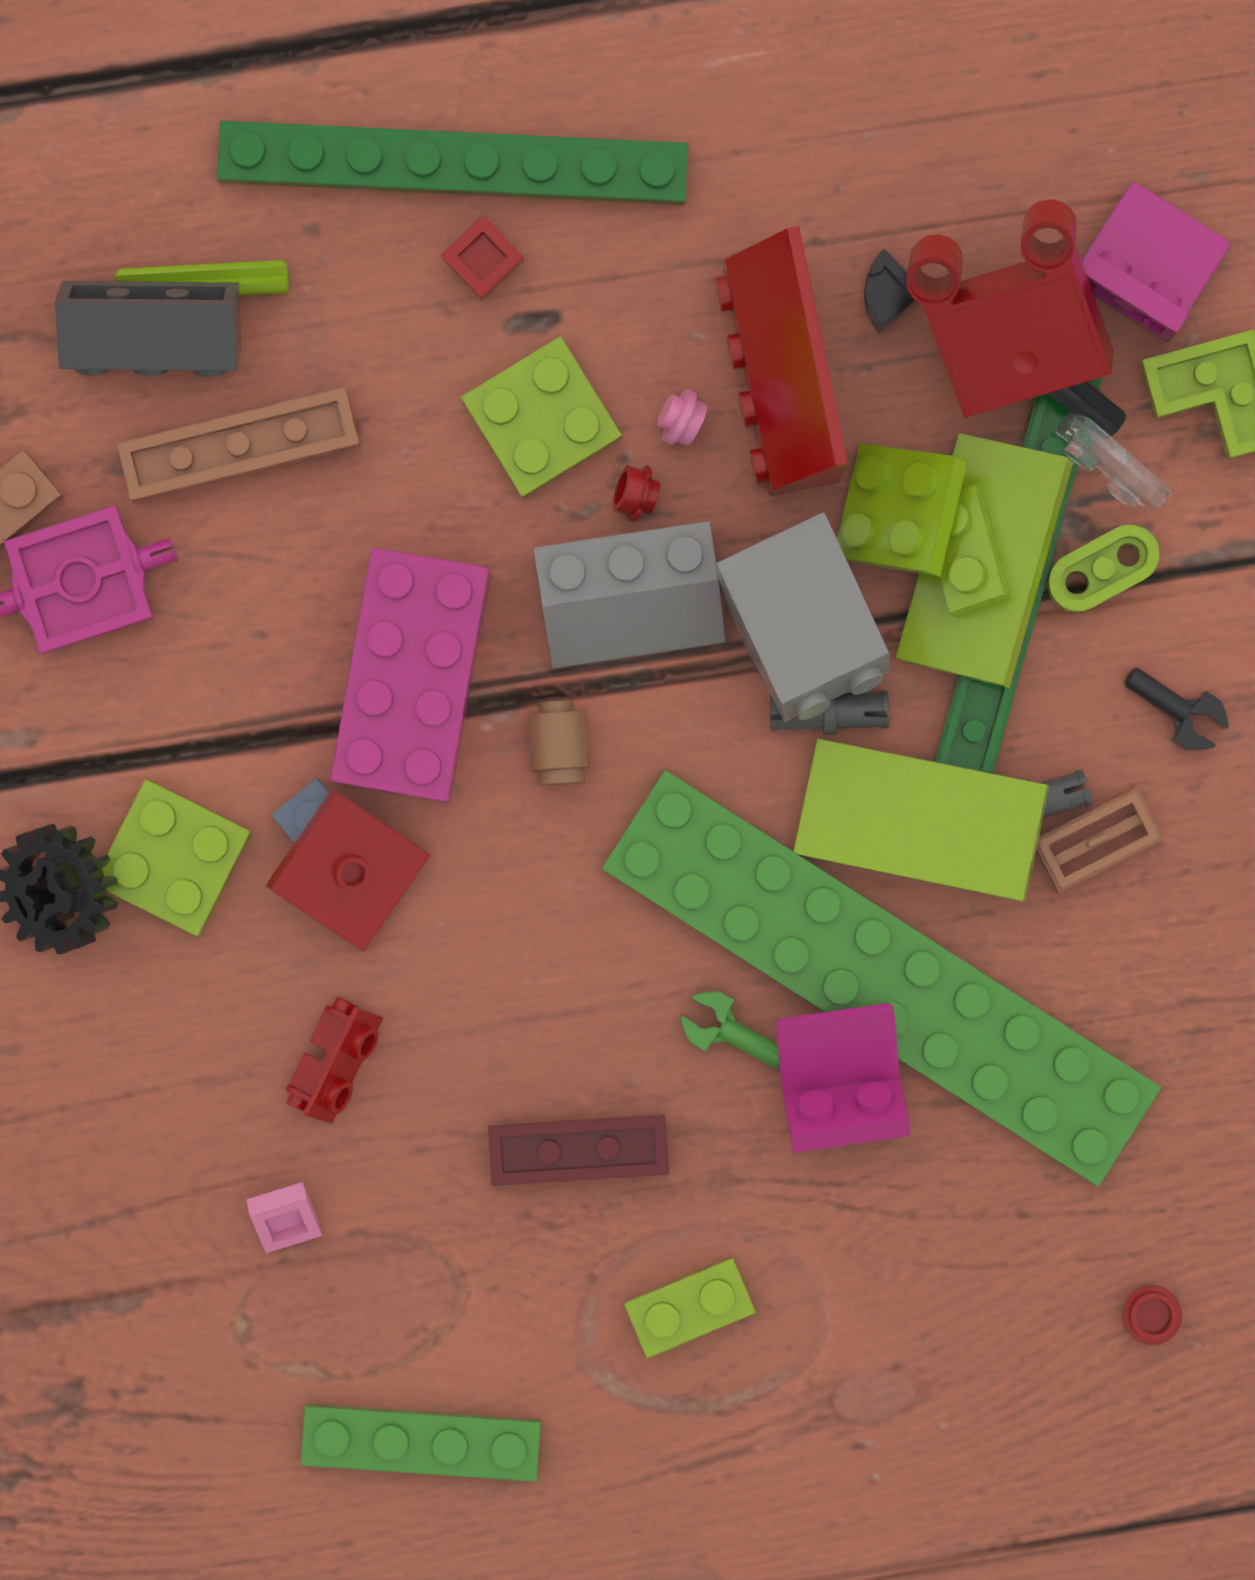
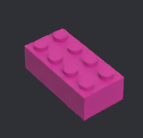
M375 547L371 548L331 772V782L438 802H451L491 577L488 567Z

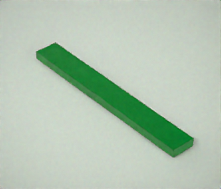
M1103 377L1088 382L1099 390ZM1048 394L1035 397L1021 447L1068 457L1073 461V465L1010 688L957 676L934 762L991 774L994 771L1089 429Z

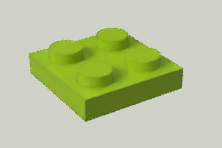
M561 336L461 397L462 402L522 499L622 439L620 431Z
M859 443L837 536V541L847 562L941 577L968 461L951 455Z
M145 779L108 852L111 860L102 868L104 876L116 877L118 880V884L107 888V892L200 937L252 831Z

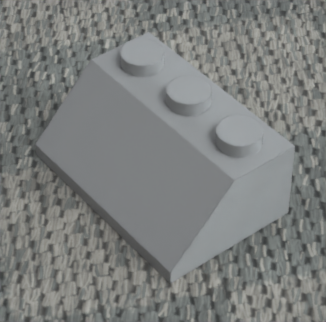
M710 521L533 548L552 669L726 643Z

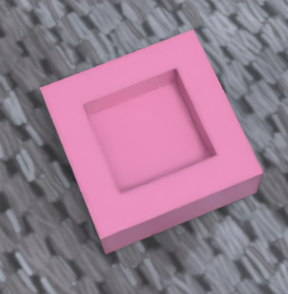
M303 1182L246 1199L251 1221L265 1253L322 1236L318 1216Z

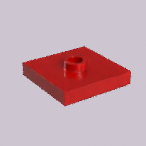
M332 788L265 886L364 952L430 857V854Z

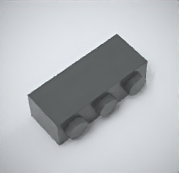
M62 281L55 301L59 369H75L77 373L89 376L101 375L110 369L134 370L135 373L143 376H157L166 373L168 370H192L194 374L205 377L219 376L227 371H236L241 351L239 282Z

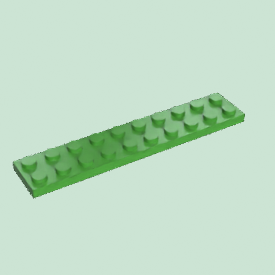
M666 770L658 779L602 867V870L824 1012L885 1003L892 1004L895 1013L899 1060L1098 1187L1162 1088Z

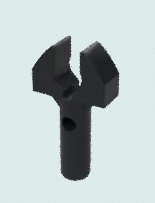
M1138 667L1133 668L1125 678L1124 685L1126 688L1173 719L1176 732L1171 741L1184 750H1205L1216 746L1213 742L1194 731L1193 722L1189 719L1188 714L1192 716L1203 714L1208 716L1212 722L1222 729L1229 727L1226 711L1221 700L1208 691H1204L1198 699L1186 700Z

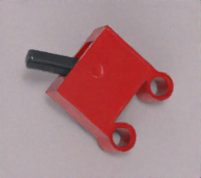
M1053 199L1041 200L1032 205L1026 212L1020 242L1021 255L1025 262L960 281L963 255L955 241L939 234L928 235L920 239L911 252L906 277L907 290L914 300L923 305L964 418L1048 394L1100 438L1107 439L1117 433L1123 425L1126 415L1120 407L1088 382L1112 374L1113 349L1075 243L1076 216L1071 208L1061 201ZM1042 228H1052L1059 231L1063 238L1055 243H1045L1037 239L1034 233ZM936 263L944 266L949 274L944 277L933 278L923 273L921 267L926 264Z

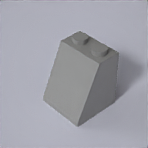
M824 512L716 563L723 603L784 722L797 716L800 720L813 718L827 710L831 705V700L850 691L854 695L868 692L881 684L884 680V675L891 672L888 649Z

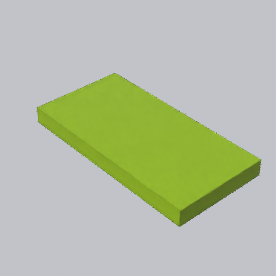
M959 433L952 456L968 461L962 488L975 484L982 490L1011 599L955 617L948 611L940 577L919 573L895 658L902 662L1010 688L1073 461L1068 457Z
M817 738L793 852L800 856L1025 902L1050 786Z

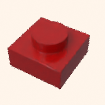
M484 215L441 254L442 260L481 301L524 262V257Z

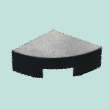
M885 248L872 263L864 289V300L868 316L879 333L916 301L907 290V272Z

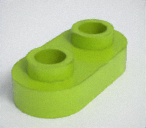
M1131 524L1119 526L1060 558L1048 573V594L1054 604L1064 611L1080 613L1090 610L1148 578L1154 572L1159 562L1160 552L1155 537L1141 526ZM1128 545L1136 550L1138 558L1134 566H1124L1118 561L1117 551L1121 546ZM1078 573L1085 578L1086 589L1082 594H1073L1066 588L1065 581L1069 574Z

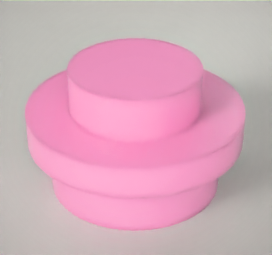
M687 388L679 397L674 394L668 397L657 420V426L663 428V442L669 445L679 442L688 446L694 440L707 412V404L697 399V392Z

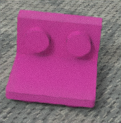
M1133 182L1083 257L1082 263L1093 295L1168 343L1177 334L1188 317V311L1229 249L1230 243L1227 239L1137 182Z
M885 1003L781 1018L775 1021L783 1103L793 1153L910 1136L909 1118L900 1080L895 1013L892 1004Z

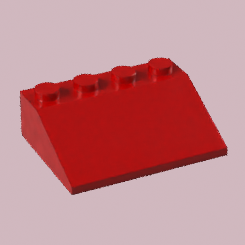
M795 226L786 228L726 258L723 268L725 276L715 277L721 312L732 310L736 333L727 335L733 370L744 368L748 391L738 392L745 427L756 426L760 448L750 450L755 480L757 484L767 483L770 496L839 483L848 464L800 227Z

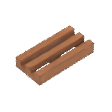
M1135 787L1039 836L1036 851L1042 860L1041 862L1046 872L1049 873L1053 881L1054 888L1057 893H1060L1164 840L1138 787ZM1132 804L1136 814L1053 855L1049 845ZM1141 824L1143 825L1147 833L1146 835L1064 876L1059 867L1060 865Z

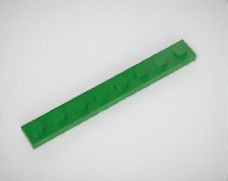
M220 121L217 180L219 183L685 205L688 143Z

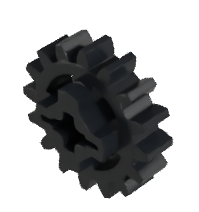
M49 824L15 837L17 845L6 848L1 853L9 866L0 868V881L5 882V890L0 891V902H7L10 909L1 918L3 922L17 921L20 928L18 929L16 939L21 942L35 937V950L40 953L54 948L57 955L95 942V934L108 929L111 925L102 913L113 910L118 906L116 900L107 896V888L118 884L116 877L104 876L102 868L111 860L108 854L95 857L91 852L96 840L90 836L76 841L77 831L74 826L57 830L55 824ZM42 852H46V855H45L44 858H41V859H38V860H37V862H36V867H35V866H32V864H33V862L35 861V859H36ZM75 911L79 912L80 914L70 926H66V921L75 917Z

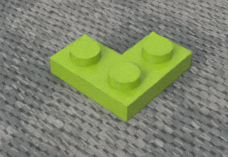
M1255 329L1144 359L1139 363L1155 419L1212 404L1227 460L1255 453Z

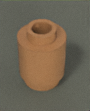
M573 700L538 703L539 714L527 715L531 772H537L538 786L585 783L584 768L590 767L586 711H574Z

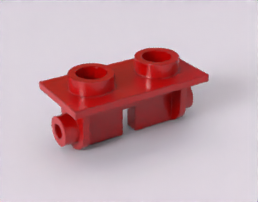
M338 996L333 1006L326 1005L309 1042L327 1052L323 1060L304 1052L286 1088L290 1092L286 1103L303 1111V1114L308 1117L333 1124L336 1115L345 1109L351 1099L353 1092L352 1082L362 1061L366 1060L376 1047L379 1036L378 1028L383 1017L360 1009L357 1005Z

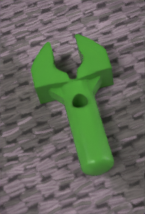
M720 991L703 992L691 996L697 1002L711 1007L715 1011L716 1019L722 1025L721 1027L701 1028L693 1021L680 1016L683 1029L690 1043L707 1051L711 1043L725 1041L773 1069L780 1067L777 1043L735 1021L731 1011L734 999Z

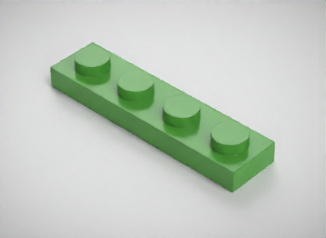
M306 1403L304 1409L301 1465L537 1482L541 1420Z

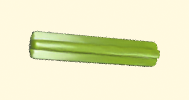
M283 260L122 268L116 271L115 281L239 282V296L283 294L289 289V269Z

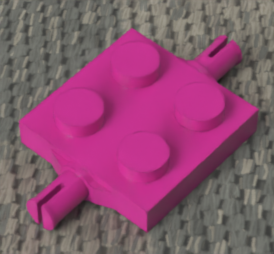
M116 505L3 541L12 566V589L0 593V605L4 604L0 606V618L20 611L21 615L31 625L39 653L42 655L154 619L145 591V570L178 561L174 550L153 556L173 549V542L168 537L165 540L137 548L127 535L119 507Z

